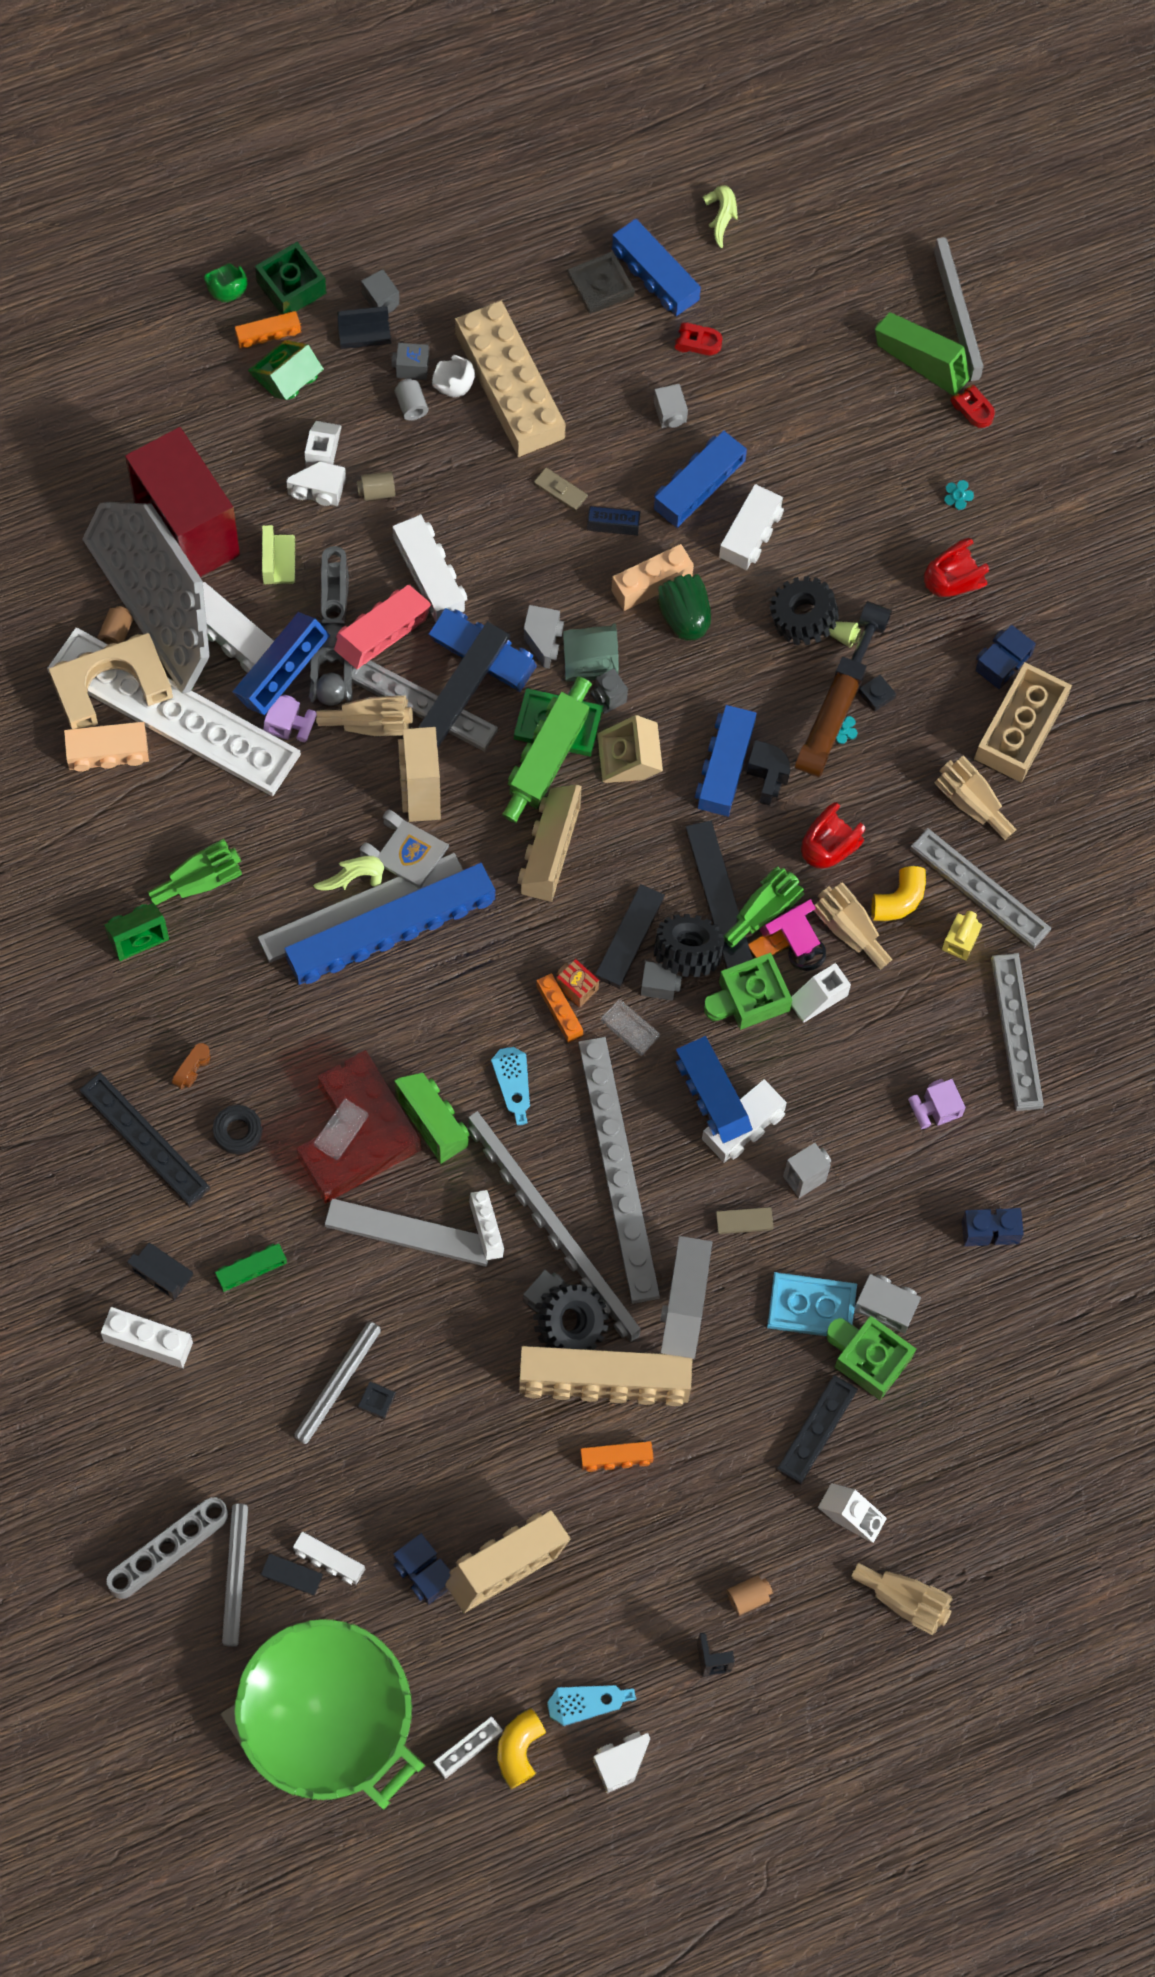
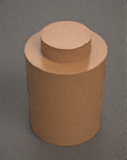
M121 606L110 608L98 634V640L108 645L124 642L134 620L130 615V611Z
M759 1575L726 1590L730 1603L738 1616L770 1602L769 1595L773 1594L767 1579L761 1580Z

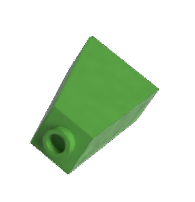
M891 312L878 322L875 329L878 346L951 395L955 396L970 379L963 345Z

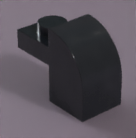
M755 740L748 763L747 774L766 779L760 803L770 806L772 797L778 798L781 784H788L790 762L780 748Z

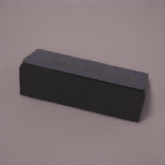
M589 506L587 531L638 536L641 511Z

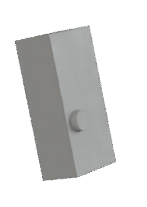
M679 1236L668 1306H662L660 1322H666L661 1349L662 1354L695 1359L713 1241Z

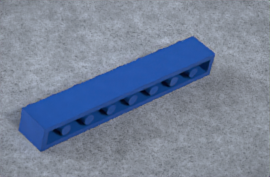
M479 863L285 947V956L298 984H310L317 981L321 975L328 972L336 973L342 970L346 964L353 961H364L370 954L376 951H387L399 941L412 940L422 931L427 929L435 930L441 927L445 921L452 918L455 920L466 916L468 911L477 907L478 909L488 907L495 900V888L482 863Z

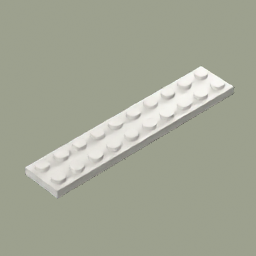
M76 627L47 668L48 673H50L49 668L54 667L58 662L77 659L86 652L94 653L104 649L108 644ZM119 669L107 670L98 674L91 681L88 695L137 722H144L145 726L272 797L301 755L300 750L197 693L193 691L181 693L175 682L169 678L173 698L149 707L138 681L126 671Z

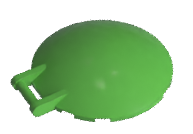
M312 1620L299 1623L280 1631L267 1640L247 1664L241 1676L235 1700L237 1729L241 1745L253 1766L263 1777L278 1788L293 1795L319 1800L337 1799L364 1790L382 1809H385L390 1804L389 1799L415 1771L419 1772L425 1766L404 1745L410 1729L412 1714L411 1693L405 1673L392 1651L367 1630L336 1620ZM402 1756L407 1761V1764L381 1792L377 1790L374 1785Z

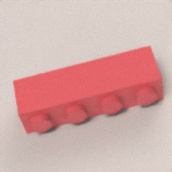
M410 585L401 590L397 589L390 595L389 599L383 603L381 601L378 602L366 615L361 614L349 627H342L336 635L337 642L334 651L355 669H358L426 621L431 603Z

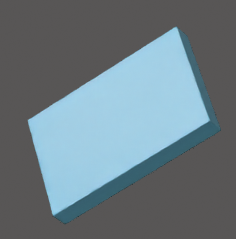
M774 1272L767 1328L826 1336L830 1323L835 1319L843 1318L853 1325L857 1284Z

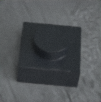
M878 675L859 688V694L874 712L896 697L895 691L881 675Z
M370 1381L358 1409L385 1420L396 1392Z

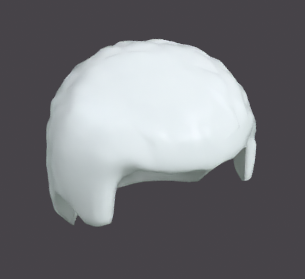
M453 355L451 357L453 360L440 361L433 374L432 384L434 388L447 396L460 397L471 388L475 371L470 361Z

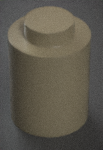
M392 471L361 475V481H356L358 496H364V501L395 497Z

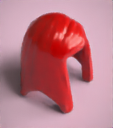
M972 538L958 541L928 564L924 574V583L932 594L938 597H951L980 589L988 584L984 576L989 572L987 563L978 567L975 564V560L971 558V552L967 548L973 544Z
M837 802L824 809L811 824L803 838L801 845L802 857L807 864L814 868L824 869L836 865L855 852L864 842V838L861 836L865 831L864 825L859 823L852 831V828L845 824L844 820L839 819L835 813L840 808Z

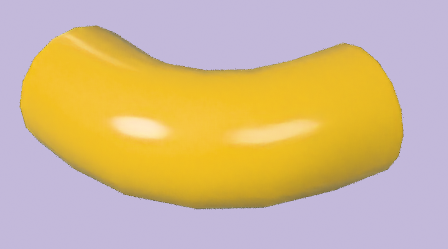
M917 866L904 867L899 870V888L893 894H873L871 904L872 920L890 921L902 919L915 911L924 897L926 886L925 869Z
M532 1708L521 1713L505 1727L498 1742L497 1760L510 1789L519 1786L536 1774L527 1759L526 1752L529 1744L546 1732Z

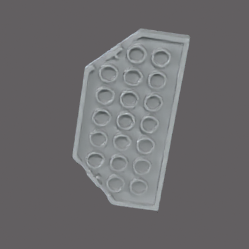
M100 503L82 539L143 634H150L161 662L181 693H188L192 690L209 659L203 581L152 504Z

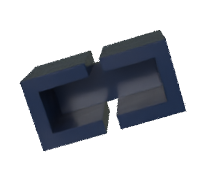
M1012 624L1006 631L1000 630L992 641L995 644L989 649L987 647L983 648L976 658L978 663L975 671L999 690L1014 675L1015 671L1013 669L1015 668L1018 671L1024 662L1031 657L1036 645L1035 642Z
M1021 1208L996 1209L994 1215H991V1209L966 1210L962 1218L964 1247L988 1246L993 1238V1232H997L994 1238V1245L1019 1244L1024 1235Z
M421 1533L394 1553L396 1563L393 1566L402 1578L407 1576L412 1581L413 1585L410 1589L419 1601L424 1599L429 1605L448 1591L445 1584L451 1574L442 1559L437 1560V1553Z

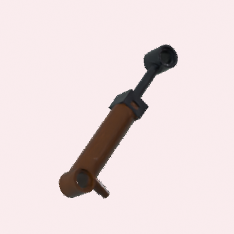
M870 601L866 602L858 625L863 626L865 629L852 658L848 659L842 656L833 682L809 736L801 748L795 769L818 778L821 777L837 735L864 679L867 665L861 664V661L874 632L884 633L892 613L891 609Z

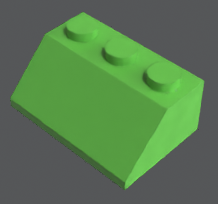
M424 1073L398 1078L395 1080L396 1100L440 1164L468 1147V1136H470L469 1131L462 1122L457 1123L453 1117L455 1112L447 1100L442 1101L437 1094L440 1090L432 1078L428 1080Z

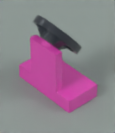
M811 899L759 928L764 937L781 929L790 945L788 951L790 963L795 968L803 971H810L820 967L826 959V948L818 940L805 917L806 914L816 909ZM792 952H794L796 957L800 956L798 963L792 959ZM823 954L821 959L815 964L803 965L806 960L813 959L815 955Z

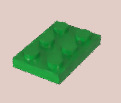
M526 688L514 732V739L533 744L535 741L533 733L539 721H546V709L553 696L558 698L559 695ZM582 701V703L590 707L588 716L569 752L591 757L603 706Z

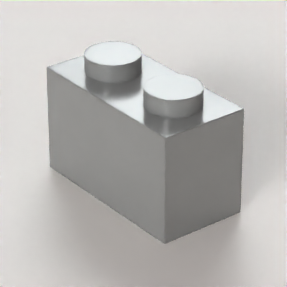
M813 1143L787 1160L783 1177L796 1196L800 1198L826 1182L831 1159L825 1149H819L816 1143Z
M870 1274L854 1311L867 1317L872 1316L880 1323L905 1334L921 1297L917 1296V1293L909 1287L902 1286L900 1288L891 1284V1280L885 1276H873Z

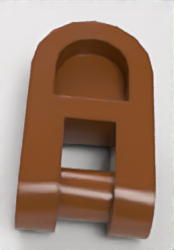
M199 1043L192 1049L176 1072L172 1084L181 1090L185 1086L188 1088L192 1086L198 1076L195 1072L200 1066H205L210 1062V1049L206 1044Z

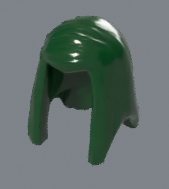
M680 575L675 577L674 581L668 580L663 585H660L658 587L659 599L657 603L662 616L676 636L685 641H696L703 637L711 624V609L707 590L700 575Z

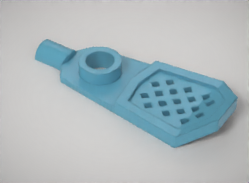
M515 1047L500 1049L491 1059L506 1106L508 1111L515 1113L517 1125L527 1124L525 1111L530 1107L526 1053ZM520 1095L522 1101L515 1103L512 1101V1097Z
M616 1685L557 1688L548 1701L550 1718L559 1724L566 1726L618 1710L623 1702L636 1700L634 1688L620 1690ZM609 1695L612 1702L605 1705L601 1702V1697Z

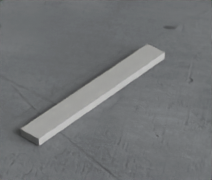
M455 853L450 854L439 860L421 888L401 877H397L258 937V941L268 962L271 963L285 957V947L459 873L463 869Z

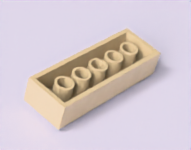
M502 300L455 318V335L468 360L472 363L475 374L517 456L520 457L565 439V422Z
M522 1346L519 1393L525 1394V1397L541 1398L542 1395H553L554 1399L568 1400L570 1396L581 1397L583 1401L590 1402L598 1401V1398H609V1401L613 1403H625L626 1399L638 1400L639 1404L644 1405L654 1404L655 1401H663L669 1406H682L683 1403H688L690 1396L692 1358L667 1354Z

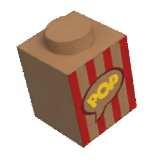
M577 959L570 965L568 963L564 964L556 974L557 983L561 991L579 1008L599 989V980Z

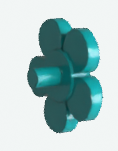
M960 480L957 485L954 482L947 484L946 491L951 493L945 496L947 505L955 503V507L958 510L966 508V501L973 500L974 492L971 490L965 491L969 486L967 481Z
M848 716L845 718L836 738L837 743L844 744L847 738L851 740L856 738L858 732L855 728H852L856 723L853 717Z

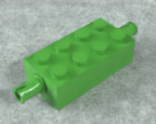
M577 676L568 695L561 692L558 698L553 696L546 709V721L540 720L533 733V739L535 740L533 745L529 742L527 743L521 755L520 762L522 765L520 768L515 766L509 776L507 785L510 786L509 795L512 798L502 813V816L507 820L517 823L526 804L538 809L542 798L549 789L587 719L590 707L582 703L592 685L588 680Z

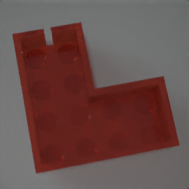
M366 1050L344 1061V1068H341L339 1064L318 1076L319 1087L341 1124L297 1148L298 1159L325 1204L421 1151V1139Z

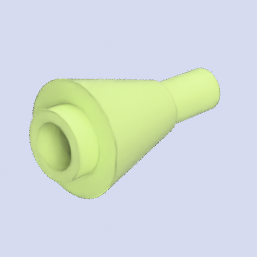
M836 622L834 630L829 628L830 636L849 648L853 643H858L861 635V629L858 628L857 622Z

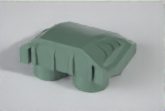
M613 623L611 626L563 631L566 682L576 681L577 676L592 681L613 668L619 673L616 623Z

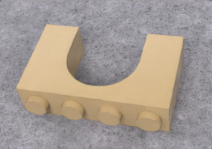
M149 633L134 635L122 643L109 644L102 650L94 653L86 652L77 659L61 661L55 664L54 667L49 668L51 680L71 729L89 728L98 725L96 713L88 696V688L91 681L98 674L107 670L119 669L133 675L140 685L148 707L173 698L171 685Z

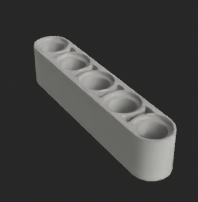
M215 1497L205 1500L114 1568L107 1577V1585L111 1594L119 1599L131 1596L223 1527L228 1519V1512L224 1502ZM213 1507L222 1510L221 1515L216 1519L207 1517V1512ZM188 1525L199 1527L198 1533L194 1536L188 1537L183 1534L184 1529ZM166 1542L175 1544V1549L170 1554L160 1552L161 1546ZM142 1560H150L152 1562L151 1568L146 1572L137 1570V1565ZM120 1577L127 1578L128 1585L124 1589L118 1590L114 1588L113 1584L116 1579Z

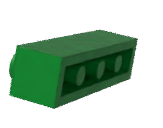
M270 1244L261 1252L255 1251L251 1253L248 1258H240L228 1267L227 1265L220 1267L215 1274L223 1292L286 1264L287 1259L280 1244Z

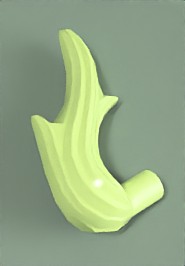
M718 186L714 191L703 196L707 205L717 200L720 201L718 215L709 224V227L714 228L715 240L718 246L723 248V234L726 225L731 217L738 218L735 195L729 187Z
M363 856L342 861L339 865L344 867L343 870L335 876L318 882L313 886L318 890H332L338 887H343L345 890L348 883L354 878L361 875H370L371 885L376 887L382 882L384 866L380 859L375 856Z

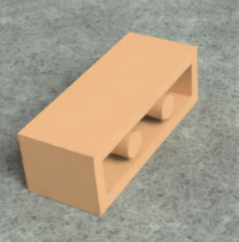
M680 544L612 576L611 591L623 611L657 596L658 587L666 581H674V578L680 575L691 574L692 576L694 564Z
M144 722L64 730L69 770L86 771L93 767L109 769L114 768L116 765L128 764L137 766L143 762H149Z

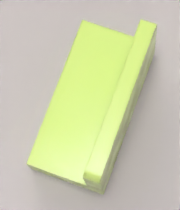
M273 525L262 526V574L264 584L295 583V536L274 535Z

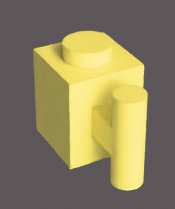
M967 911L965 915L957 914L944 941L943 951L967 961L982 927V924L976 919V913Z

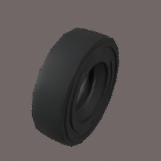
M228 1106L220 1111L214 1120V1139L219 1147L228 1153L237 1155L248 1153L261 1140L263 1131L261 1120L256 1112L247 1106ZM236 1120L245 1122L248 1126L246 1136L241 1139L231 1138L227 1134V1127L231 1122Z

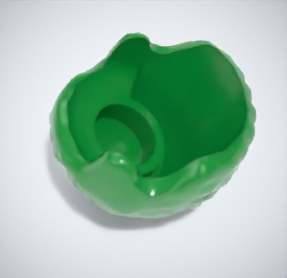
M231 263L213 270L204 276L209 293L220 302L236 300L244 293L247 287V277L242 267L238 266L237 269Z

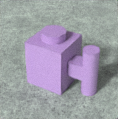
M282 695L269 709L264 721V731L289 740L292 729L299 730L296 737L297 740L306 742L317 713L308 709L305 717L298 716L300 702H297L289 695Z
M943 1079L929 1084V1088H927L924 1096L926 1102L923 1104L918 1095L908 1099L921 1129L931 1126L928 1118L929 1115L933 1116L938 1126L962 1117L965 1111V1105L953 1079L945 1082Z

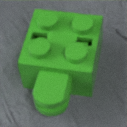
M768 953L721 971L719 984L722 991L708 995L704 1005V1012L707 1018L712 1021H719L734 1015L741 1030L789 1012L792 998L772 954Z
M872 1316L868 1318L860 1330L843 1318L832 1321L827 1330L826 1338L828 1342L842 1351V1354L837 1359L835 1368L878 1400L883 1398L913 1358L916 1351L915 1347Z

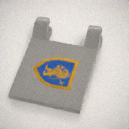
M387 810L383 815V823L388 828L395 829L396 831L381 852L366 842L360 847V856H375L379 858L385 869L421 888L448 849L449 844L403 820L395 812Z

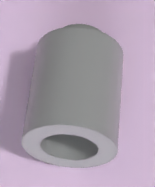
M411 379L400 381L395 388V394L404 418L406 420H416L426 415L428 406L418 381Z

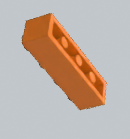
M294 311L236 326L235 333L239 347L247 348L258 343L263 344L270 340H279L286 336L297 335L301 333V326L297 312Z
M551 973L538 979L536 986L567 1042L569 1043L583 1036V1028L553 974Z
M651 1441L581 1448L580 1451L582 1470L587 1472L596 1471L597 1468L612 1470L615 1466L630 1468L635 1464L648 1466L650 1463H653Z

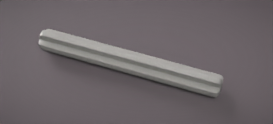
M370 1321L366 1324L296 1430L294 1436L298 1441L304 1444L309 1442L380 1334L381 1329L377 1324Z
M233 1504L222 1638L223 1645L228 1647L237 1646L239 1640L248 1507L245 1504Z

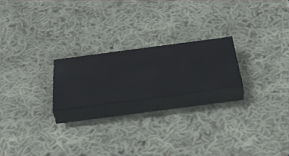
M269 1554L261 1576L315 1596L323 1574Z

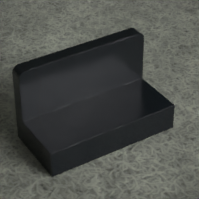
M387 306L337 312L341 349L391 344Z
M151 1243L146 1245L139 1256L133 1254L127 1261L130 1271L174 1301L193 1277L191 1270Z
M706 1632L699 1633L697 1648L702 1676L731 1673L735 1663L733 1651L710 1654Z

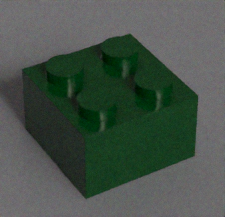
M298 242L293 243L255 266L257 284L281 315L294 311L297 312L327 294L324 275Z

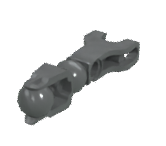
M332 546L323 551L321 567V613L323 619L321 620V625L330 636L311 658V686L309 692L311 703L318 699L322 704L328 706L339 705L344 699L347 702H351L353 699V666L334 651L337 642L336 635L346 623L349 572L345 551L340 547ZM333 555L341 558L340 562L328 564V559ZM331 612H337L340 614V616L335 619L327 617ZM326 661L330 663L339 661L340 664L344 665V679L335 673L323 674L319 678L320 665L325 664Z

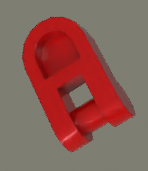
M682 323L680 325V338L675 343L676 350L680 352L690 351L703 355H715L722 348V336L717 330L691 323ZM690 337H697V340H691Z
M971 384L965 388L964 393L956 394L951 398L954 408L961 411L973 426L986 428L992 424L995 410L975 385ZM969 401H974L975 403H973L972 405H970L968 402H969Z

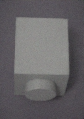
M680 384L655 389L654 405L661 427H678L686 423L688 409Z

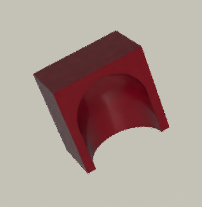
M181 427L125 455L134 503L153 505L200 577L240 556L234 507Z

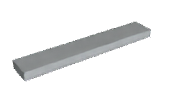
M945 237L937 238L934 254L959 342L965 349L969 377L971 381L979 380L983 370V363L948 241Z
M368 661L358 669L353 667V683L379 697L406 696V699H408L407 707H411L412 713L421 719L425 718L438 698L432 692L372 661ZM463 709L448 733L485 752L497 733L498 727Z
M929 828L911 845L910 850L1033 950L1050 932L1051 927Z
M1019 953L994 955L991 957L1015 1111L1043 1109L1044 1103Z
M332 1199L325 1222V1227L487 1267L488 1260L485 1259L479 1234L341 1200Z

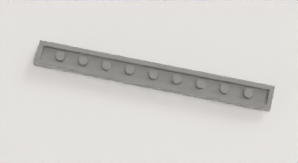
M606 1037L579 1041V1050L631 1302L634 1304L659 1299L660 1295Z
M477 1111L469 1116V1128L467 1130L475 1142L480 1141L485 1147L483 1152L491 1163H497L501 1169L499 1173L508 1185L512 1183L517 1190L515 1194L524 1207L526 1205L530 1207L533 1211L532 1218L540 1228L545 1227L550 1234L548 1236L550 1243L556 1250L561 1249L566 1255L564 1260L573 1272L577 1270L583 1278L580 1280L582 1285L592 1288V1292L598 1293L601 1296L598 1302H605L606 1305L602 1312L610 1314L616 1322L613 1325L622 1338L626 1336L630 1342L634 1341L640 1336L641 1328Z

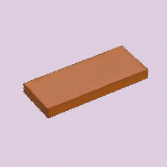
M781 929L748 944L755 958L771 953L773 956L790 946Z

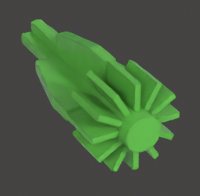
M222 839L192 855L169 874L171 880L149 890L148 894L152 902L157 905L177 894L184 898L212 890L242 875L238 865L241 862L240 856L235 847L230 849L227 842Z
M777 866L760 882L763 886L751 895L736 917L738 922L723 936L725 938L724 941L729 947L735 946L748 932L754 933L781 914L785 909L786 911L791 909L804 896L802 892L804 889L798 885L799 880L793 873H786L785 868L780 869Z

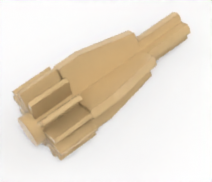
M406 696L368 697L342 704V710H317L316 723H318V726L344 725L345 731L370 736L403 735V729H409L408 723H412L413 713L412 708L407 707L408 699H406Z
M964 756L955 763L950 760L940 769L942 776L934 783L958 808L981 824L987 821L1004 840L1017 830L999 811L1002 805L988 782Z
M843 882L834 889L828 886L817 896L820 900L814 905L816 909L813 911L837 937L858 953L864 950L880 970L893 960L876 941L879 934L866 910Z
M858 1563L853 1571L852 1579L874 1589L879 1600L921 1630L933 1635L938 1627L944 1626L951 1614V1610H949V1604L952 1601L951 1595L933 1586L929 1587L918 1580L888 1571L881 1575Z

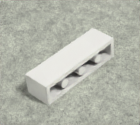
M422 515L394 525L393 539L422 596L431 603L430 612L437 622L445 608L452 612L454 609L464 612L467 596L462 586L458 587L454 580L456 579V574L452 565H447L444 560L445 552L440 543H435L433 539L435 534L429 522L425 523Z
M203 582L208 639L211 642L216 641L219 643L223 652L230 658L235 657L239 660L242 668L248 673L274 641L208 584Z

